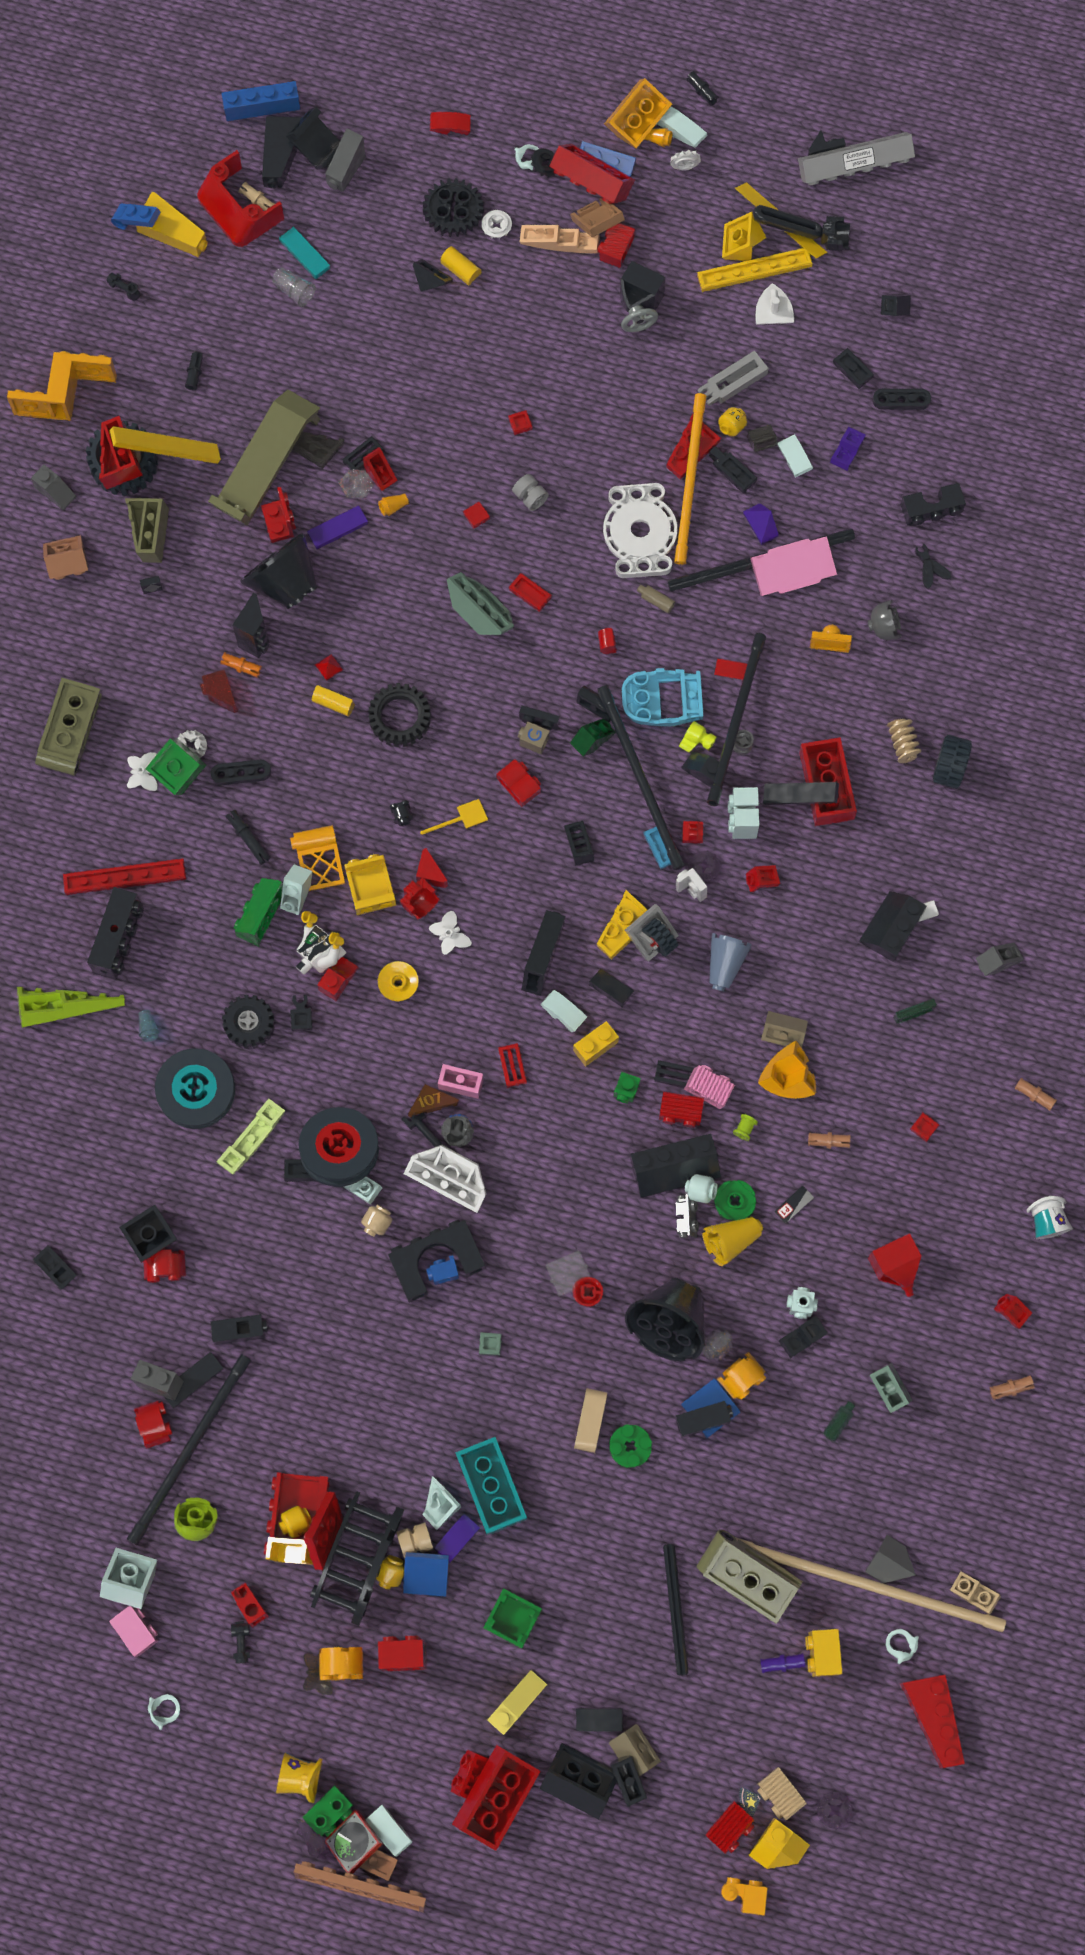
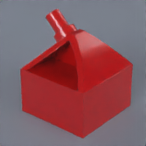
M909 1233L872 1251L868 1257L878 1280L900 1286L905 1291L907 1297L914 1295L912 1287L921 1260V1254Z

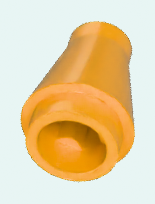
M668 128L652 129L644 140L662 147L670 146L673 133Z
M405 493L382 497V500L378 501L379 509L384 516H390L409 504Z

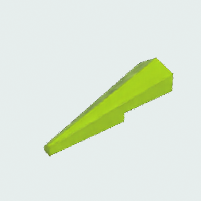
M17 987L19 1016L22 1028L125 1005L124 995L107 997L106 993H100L99 996H88L87 992L56 990L55 992H42V988H36L35 991H24L23 987Z

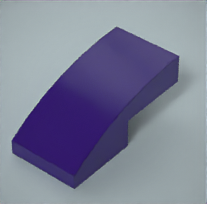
M848 427L830 463L848 471L866 435Z
M463 1514L435 1546L434 1550L440 1555H449V1563H451L478 1532L480 1527Z

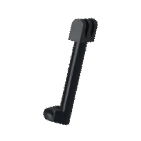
M420 1113L417 1116L413 1115V1117H410L412 1119L410 1122L405 1116L401 1118L410 1130L417 1127L434 1147L443 1145L423 1123V1120L426 1118L424 1113Z

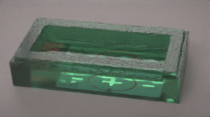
M933 998L895 1013L893 1018L896 1024L934 1011L937 1004Z

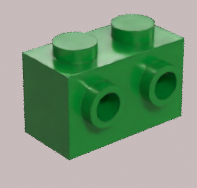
M334 1785L302 1818L319 1837H322L324 1834L328 1837L337 1828L334 1824L340 1819L344 1821L353 1812L351 1808L354 1804Z

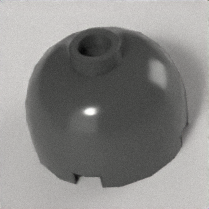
M893 600L877 604L871 612V619L868 620L870 631H874L877 637L886 641L902 637V634H898L897 629H901V624L896 607L892 608L891 606L894 603Z

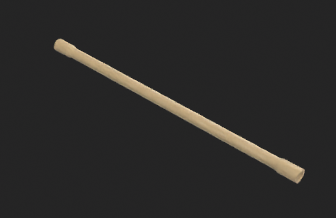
M739 1539L771 1561L974 1622L999 1632H1003L1005 1629V1619L978 1613Z

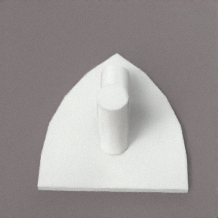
M772 283L764 290L758 300L755 315L756 325L794 323V313L790 300L780 288Z

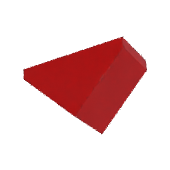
M380 447L363 457L365 471L381 491L398 481Z
M427 848L423 849L416 874L417 882L423 877L431 886L448 887V881Z

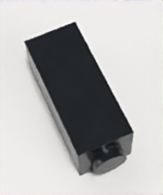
M261 1314L210 1321L214 1345L265 1338V1332H268L267 1319L263 1320Z
M725 1401L676 1415L675 1420L680 1436L684 1438L730 1424V1418L734 1416L731 1406H726Z

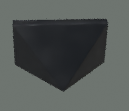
M423 259L413 263L421 292L453 281V278Z

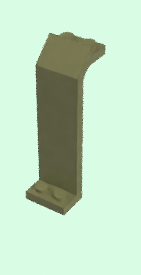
M286 390L274 400L218 498L211 495L208 502L215 508L248 526L305 426L309 422L316 426L318 425L320 418L317 413L320 407L290 390Z

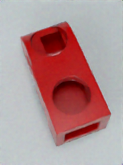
M246 1582L231 1591L237 1606L252 1628L269 1617Z

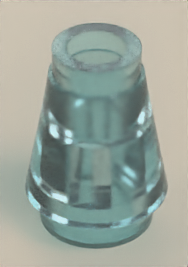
M150 1010L140 1011L138 1013L139 1037L144 1042L156 1040L159 1030Z

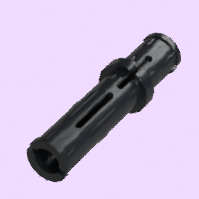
M237 810L231 811L232 815L228 813L226 819L234 827L236 835L240 836L259 864L263 865L266 863L265 860L269 861L270 855L267 854L251 832L249 824L242 820Z

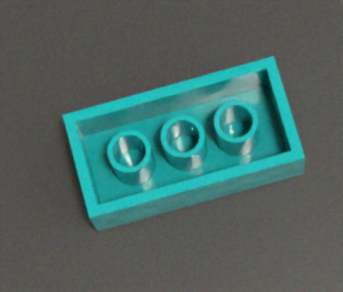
M496 1437L455 1452L487 1536L527 1520Z

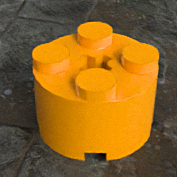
M750 1352L744 1354L747 1357L746 1359L739 1358L722 1373L725 1376L724 1378H717L733 1399L738 1398L742 1400L751 1392L749 1388L752 1385L758 1386L766 1379L764 1375L766 1371Z
M362 1647L321 1648L319 1653L320 1680L363 1679Z

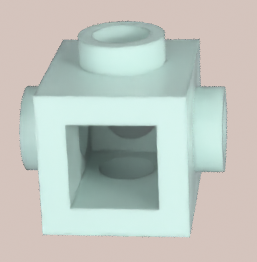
M803 1287L793 1290L792 1295H788L787 1308H790L789 1314L799 1319L811 1317L812 1312L817 1310L818 1299H814L815 1293L810 1292L809 1288ZM799 1299L807 1300V1304L801 1305Z

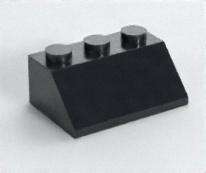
M253 593L232 626L238 647L260 658L262 653L265 654L270 644L257 594Z
M889 891L859 942L894 962L924 914L927 905L909 895Z
M561 1743L539 1789L599 1820L617 1781L611 1768Z

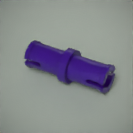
M803 1653L791 1656H784L782 1654L776 1658L760 1659L762 1673L779 1670L786 1672V1669L805 1668Z

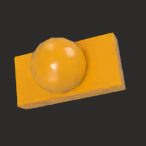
M827 625L822 632L812 631L810 648L848 653L852 635H843L836 625Z

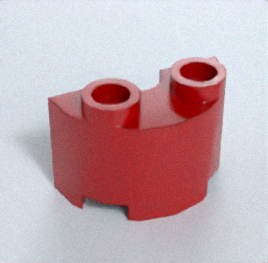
M172 1249L161 1250L143 1262L144 1280H147L148 1283L160 1282L162 1277H168L169 1281L181 1280V1277L186 1276L185 1251L183 1250L172 1252Z
M158 1400L134 1408L140 1436L143 1437L146 1449L171 1441L169 1435L173 1433L170 1423H165L163 1415L166 1414L163 1402L159 1403Z

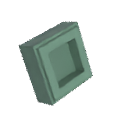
M480 1332L479 1354L500 1356L502 1334Z

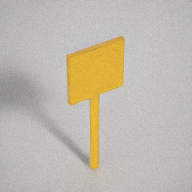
M477 799L457 807L460 817L422 830L420 834L429 833L461 820L467 829L488 821V818L480 800Z

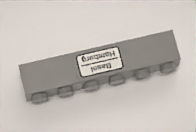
M904 132L798 158L801 180L804 183H808V185H815L819 183V180L826 179V181H831L843 174L844 176L855 175L856 171L869 172L876 166H880V168L889 167L892 162H909V158L915 157L912 134Z

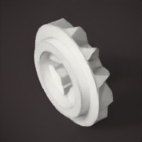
M688 150L675 153V156L671 157L670 162L674 169L690 170L697 166L701 159L700 154H697L696 151L691 152Z
M490 211L482 219V229L485 235H489L491 239L493 237L500 239L504 235L507 236L508 232L511 231V218L504 211ZM493 222L496 224L500 223V228H493Z
M187 730L182 734L180 733L178 739L184 745L188 746L186 740L191 743L196 741L194 743L196 750L191 747L189 749L201 758L207 750V741L203 734L196 730Z

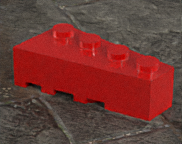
M946 1675L900 1683L939 1767L947 1768L965 1764Z

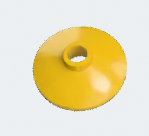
M405 962L389 963L379 973L378 988L382 995L389 1000L398 1002L407 1000L414 995L418 988V975L415 969ZM400 980L402 981V985L396 986L395 982Z

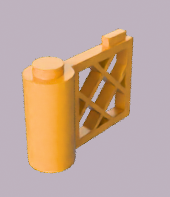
M333 825L293 833L294 837L290 838L292 850H297L300 867L311 870L312 873L321 878L317 885L310 886L309 891L345 884ZM334 850L335 858L331 864L321 858L325 851ZM312 855L317 860L310 868L303 863L302 856ZM319 860L329 866L323 876L313 870ZM335 862L337 863L338 869L333 866ZM332 868L339 873L340 880L331 882L325 877Z

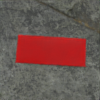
M717 658L714 675L743 680L747 664Z

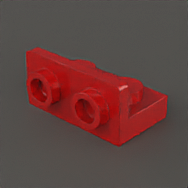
M467 1750L466 1754L461 1758L460 1769L452 1780L451 1792L466 1799L488 1758Z

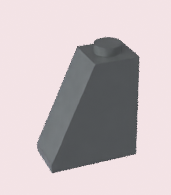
M346 129L325 174L326 182L330 188L343 192L366 157L363 136L349 129Z

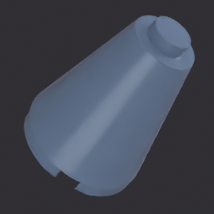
M715 933L712 934L709 984L713 985L712 989L724 992L725 988H730L751 949V943L747 942L745 946L742 940L725 935H720L717 938Z

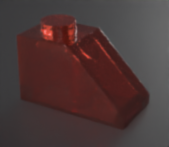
M225 670L202 676L203 683L200 684L203 696L207 695L210 702L233 713L238 712Z

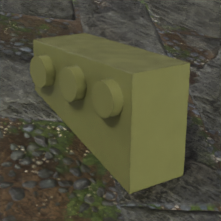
M125 498L137 555L142 562L162 563L169 514L168 506L163 499Z

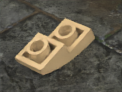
M963 1572L959 1573L950 1589L951 1592L991 1615L1001 1597L1000 1594L985 1587L979 1581Z

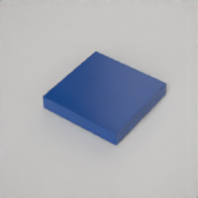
M715 1378L681 1404L684 1410L689 1412L725 1401L726 1406H731L734 1417L741 1413ZM723 1426L703 1431L702 1433L706 1438H709Z
M406 1552L403 1593L446 1597L449 1555Z

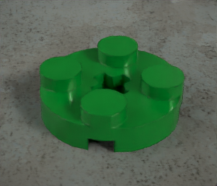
M740 1180L724 1182L717 1189L714 1200L717 1213L727 1221L749 1218L756 1205L754 1190L749 1184ZM738 1196L740 1198V1205H731L730 1197L736 1198Z
M624 1425L618 1428L611 1436L609 1442L612 1459L624 1468H635L643 1465L651 1454L652 1441L648 1433L636 1425ZM631 1441H634V1446L637 1449L635 1451L630 1450V1452H627V1446L624 1444L626 1442L630 1443Z

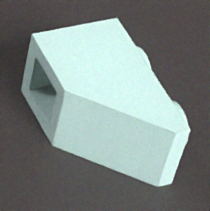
M295 864L284 877L280 909L296 915L300 914L311 886V870Z

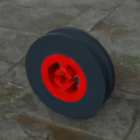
M334 1107L323 1110L311 1117L300 1133L298 1145L303 1167L313 1179L324 1185L342 1187L357 1183L372 1171L377 1162L379 1144L375 1127L365 1115L354 1109ZM347 1139L353 1143L352 1148H348ZM329 1145L331 1155L324 1150L325 1146Z

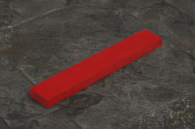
M184 858L63 874L65 895L110 890L113 887L125 888L186 880Z

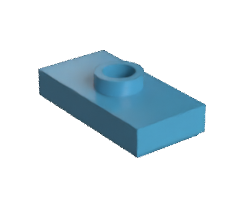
M657 827L645 831L643 834L660 869L670 866L671 863Z

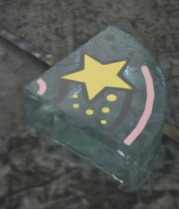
M741 1787L739 1792L740 1804L753 1817L761 1796Z

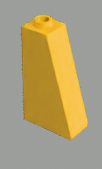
M151 192L144 206L157 207L161 213L153 227L136 226L137 232L199 257L201 252L205 251L208 244L205 232L158 194Z

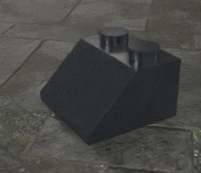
M153 1205L119 1227L141 1263L177 1241V1238L156 1205Z

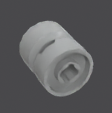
M531 474L524 475L512 488V492L520 500L523 499V503L530 511L541 507L549 497V493L541 485L538 486L537 480Z

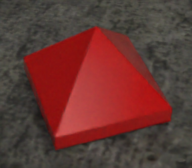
M332 654L315 664L326 681L343 671Z

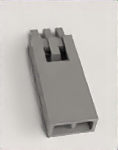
M753 351L708 379L707 383L698 389V392L706 395V403L709 406L717 401L721 404L766 376L769 368L758 354ZM724 381H727L729 384L728 386L722 384V387L718 388V385Z

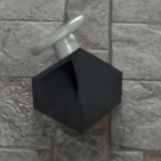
M634 261L630 262L624 272L620 285V301L626 311L629 312V315L621 323L622 329L626 332L645 330L657 321L658 313L656 309L663 299L666 277ZM632 320L633 324L631 326H627L628 322Z

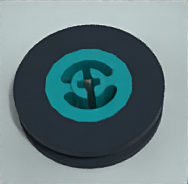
M186 1049L172 1055L161 1066L155 1081V1095L163 1113L173 1123L184 1128L202 1129L216 1124L229 1112L235 1098V1082L228 1065L218 1055L205 1049ZM191 1076H201L209 1081L207 1085H204L197 1078V1085L199 1087L195 1093L197 1100L207 1094L200 1101L191 1102L182 1097V1094L186 1092L191 1099L194 1098L192 1089L195 1087V1081L193 1078H190Z

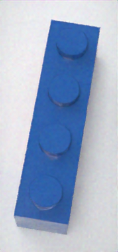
M296 81L221 93L226 121L300 110Z

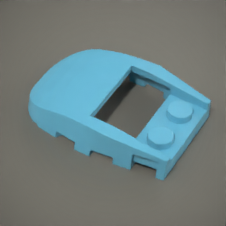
M657 668L656 671H641L628 676L622 685V705L626 715L635 723L651 726H677L702 720L703 704L700 671H696V674H688L680 669L671 671ZM680 681L683 716L661 719L659 683Z

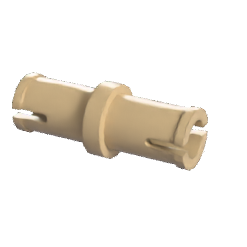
M247 182L242 184V187L245 189H239V192L250 199L252 204L259 205L264 211L275 204L267 199L264 193L255 190Z

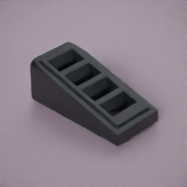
M584 821L564 825L575 866L593 862L594 854ZM582 830V832L571 835V832ZM586 845V847L575 849L577 847Z

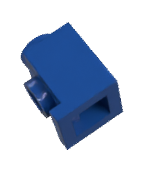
M453 1255L449 1256V1261L445 1259L434 1261V1265L426 1269L429 1281L434 1280V1284L438 1285L459 1279Z

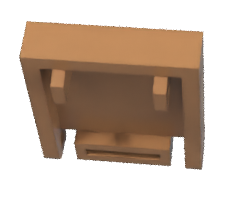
M602 197L599 198L602 206L597 201H594L577 210V214L575 212L570 214L572 221L591 237L625 220L622 211L613 204L603 201Z

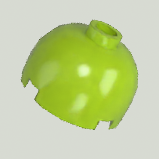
M188 1498L186 1502L181 1505L179 1503L174 1511L175 1529L186 1540H203L213 1533L217 1523L216 1508L213 1509L210 1506V1502L205 1499Z

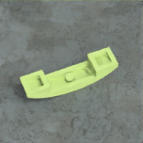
M268 1099L256 1113L254 1120L235 1143L227 1148L217 1160V1163L234 1175L269 1136L285 1113V1110Z

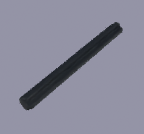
M665 1544L663 1551L677 1675L682 1676L687 1675L689 1672L674 1544Z

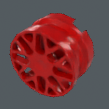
M582 1277L573 1285V1297L580 1305L594 1306L602 1299L603 1287L595 1278Z

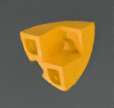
M796 1040L784 1047L770 1060L758 1081V1084L765 1090L785 1098H805L816 1094L815 1076L808 1070L806 1065L809 1059Z

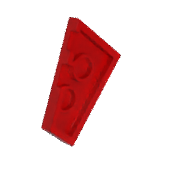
M693 414L666 465L680 480L686 475ZM703 422L697 463L721 441V438Z

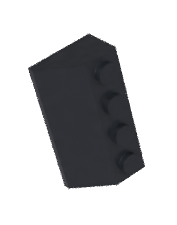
M711 1133L630 1154V1161L640 1198L683 1188L687 1180H690L695 1174L712 1177L713 1179L721 1178L717 1152Z

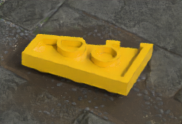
M627 890L624 892L620 904L617 905L614 915L597 942V947L611 960L632 941L625 929L647 911Z

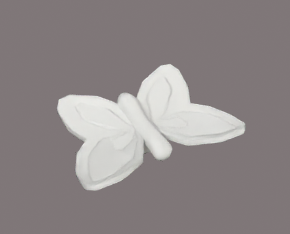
M150 752L144 754L141 758L136 756L128 757V764L133 769L131 770L133 775L127 783L128 788H136L141 785L149 791L157 790L155 778L149 775L151 773L145 769L157 755L156 753Z
M454 911L447 912L443 916L442 922L434 923L429 927L433 934L440 936L439 940H443L441 948L444 955L451 952L455 946L466 948L472 944L469 937L463 933H457L460 931L459 927L454 928L457 924V916Z

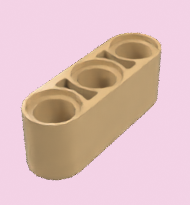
M586 1389L574 1449L595 1453L608 1392Z

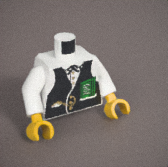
M304 911L301 919L307 925L304 926V936L297 948V952L303 959L297 964L296 968L303 975L312 967L319 973H323L329 967L336 965L337 961L346 954V951L341 947L344 944V939L340 937L339 933L332 932L328 935L317 925L313 926L318 920L317 915Z

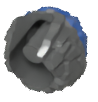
M450 1115L441 1127V1135L449 1145L462 1147L471 1142L474 1129L471 1120L465 1115Z

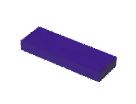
M358 505L308 530L307 534L317 550L367 525L368 520Z

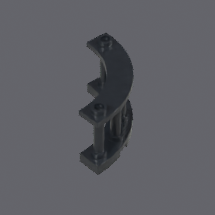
M356 1491L353 1499L349 1498L346 1503V1515L327 1558L318 1586L314 1585L310 1597L313 1598L312 1608L316 1607L319 1599H323L350 1610V1613L354 1614L351 1623L359 1626L366 1613L373 1592V1585L376 1577L379 1575L381 1564L385 1560L387 1549L391 1546L396 1531L400 1526L404 1509L396 1507L393 1514L381 1513L358 1504L361 1492ZM354 1511L385 1523V1526H387L385 1533L377 1534L349 1523ZM345 1531L376 1542L379 1548L375 1557H368L340 1546ZM338 1554L366 1565L370 1569L366 1580L362 1579L360 1581L332 1570L331 1566L335 1555ZM327 1577L358 1589V1592L361 1593L359 1600L352 1602L324 1591Z

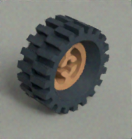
M123 421L127 429L146 432L143 427L139 429L136 423L132 422V425L129 426L128 421ZM97 429L94 432L95 439L90 437L88 441L90 447H86V459L95 482L98 486L101 485L102 489L107 492L109 489L106 490L99 479L102 447L100 445L101 432ZM134 450L143 475L110 488L111 493L117 495L118 491H121L122 496L128 495L127 491L132 490V493L135 494L138 493V487H141L142 490L147 487L145 482L151 483L153 481L152 474L156 475L157 454Z

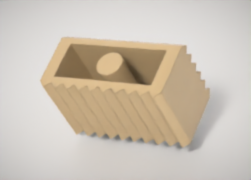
M779 1767L757 1783L760 1787L757 1790L765 1801L767 1799L771 1801L774 1805L771 1810L778 1819L782 1817L784 1820L789 1819L807 1804Z

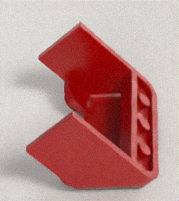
M238 150L212 166L198 190L197 197L201 206L229 240L237 247H244L283 221L284 214L280 201L265 211L257 204H250L242 209L222 183L242 169Z

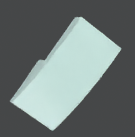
M795 434L777 443L795 478L813 469Z
M553 990L540 1004L554 1019L558 1018L571 1032H575L587 1018L581 1010L556 990Z
M368 1177L352 1185L343 1186L370 1205L382 1189L378 1183Z
M383 1805L366 1819L369 1826L395 1857L413 1842L402 1826L395 1821Z

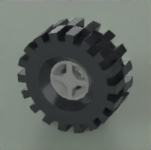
M244 995V998L238 996L235 1002L232 1000L229 1002L228 1008L225 1007V1014L222 1015L223 1029L232 1043L234 1042L237 1047L243 1046L244 1049L253 1047L255 1049L258 1048L257 1045L259 1044L262 1046L266 1044V1039L270 1040L271 1033H274L275 1019L269 1004H266L265 1000L262 998L258 999L255 995L253 997Z

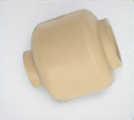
M378 1204L376 1207H369L361 1220L362 1225L365 1226L364 1231L373 1237L376 1234L384 1235L392 1223L391 1212Z

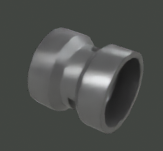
M747 730L738 731L733 748L735 753L746 755L751 751L754 740L751 732Z

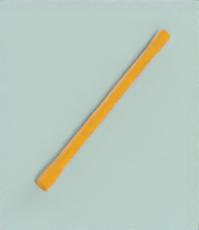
M702 393L695 394L690 447L678 544L674 561L678 565H685L687 559V543L697 461L706 404V395Z

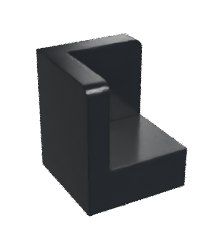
M882 295L881 315H909L911 295Z

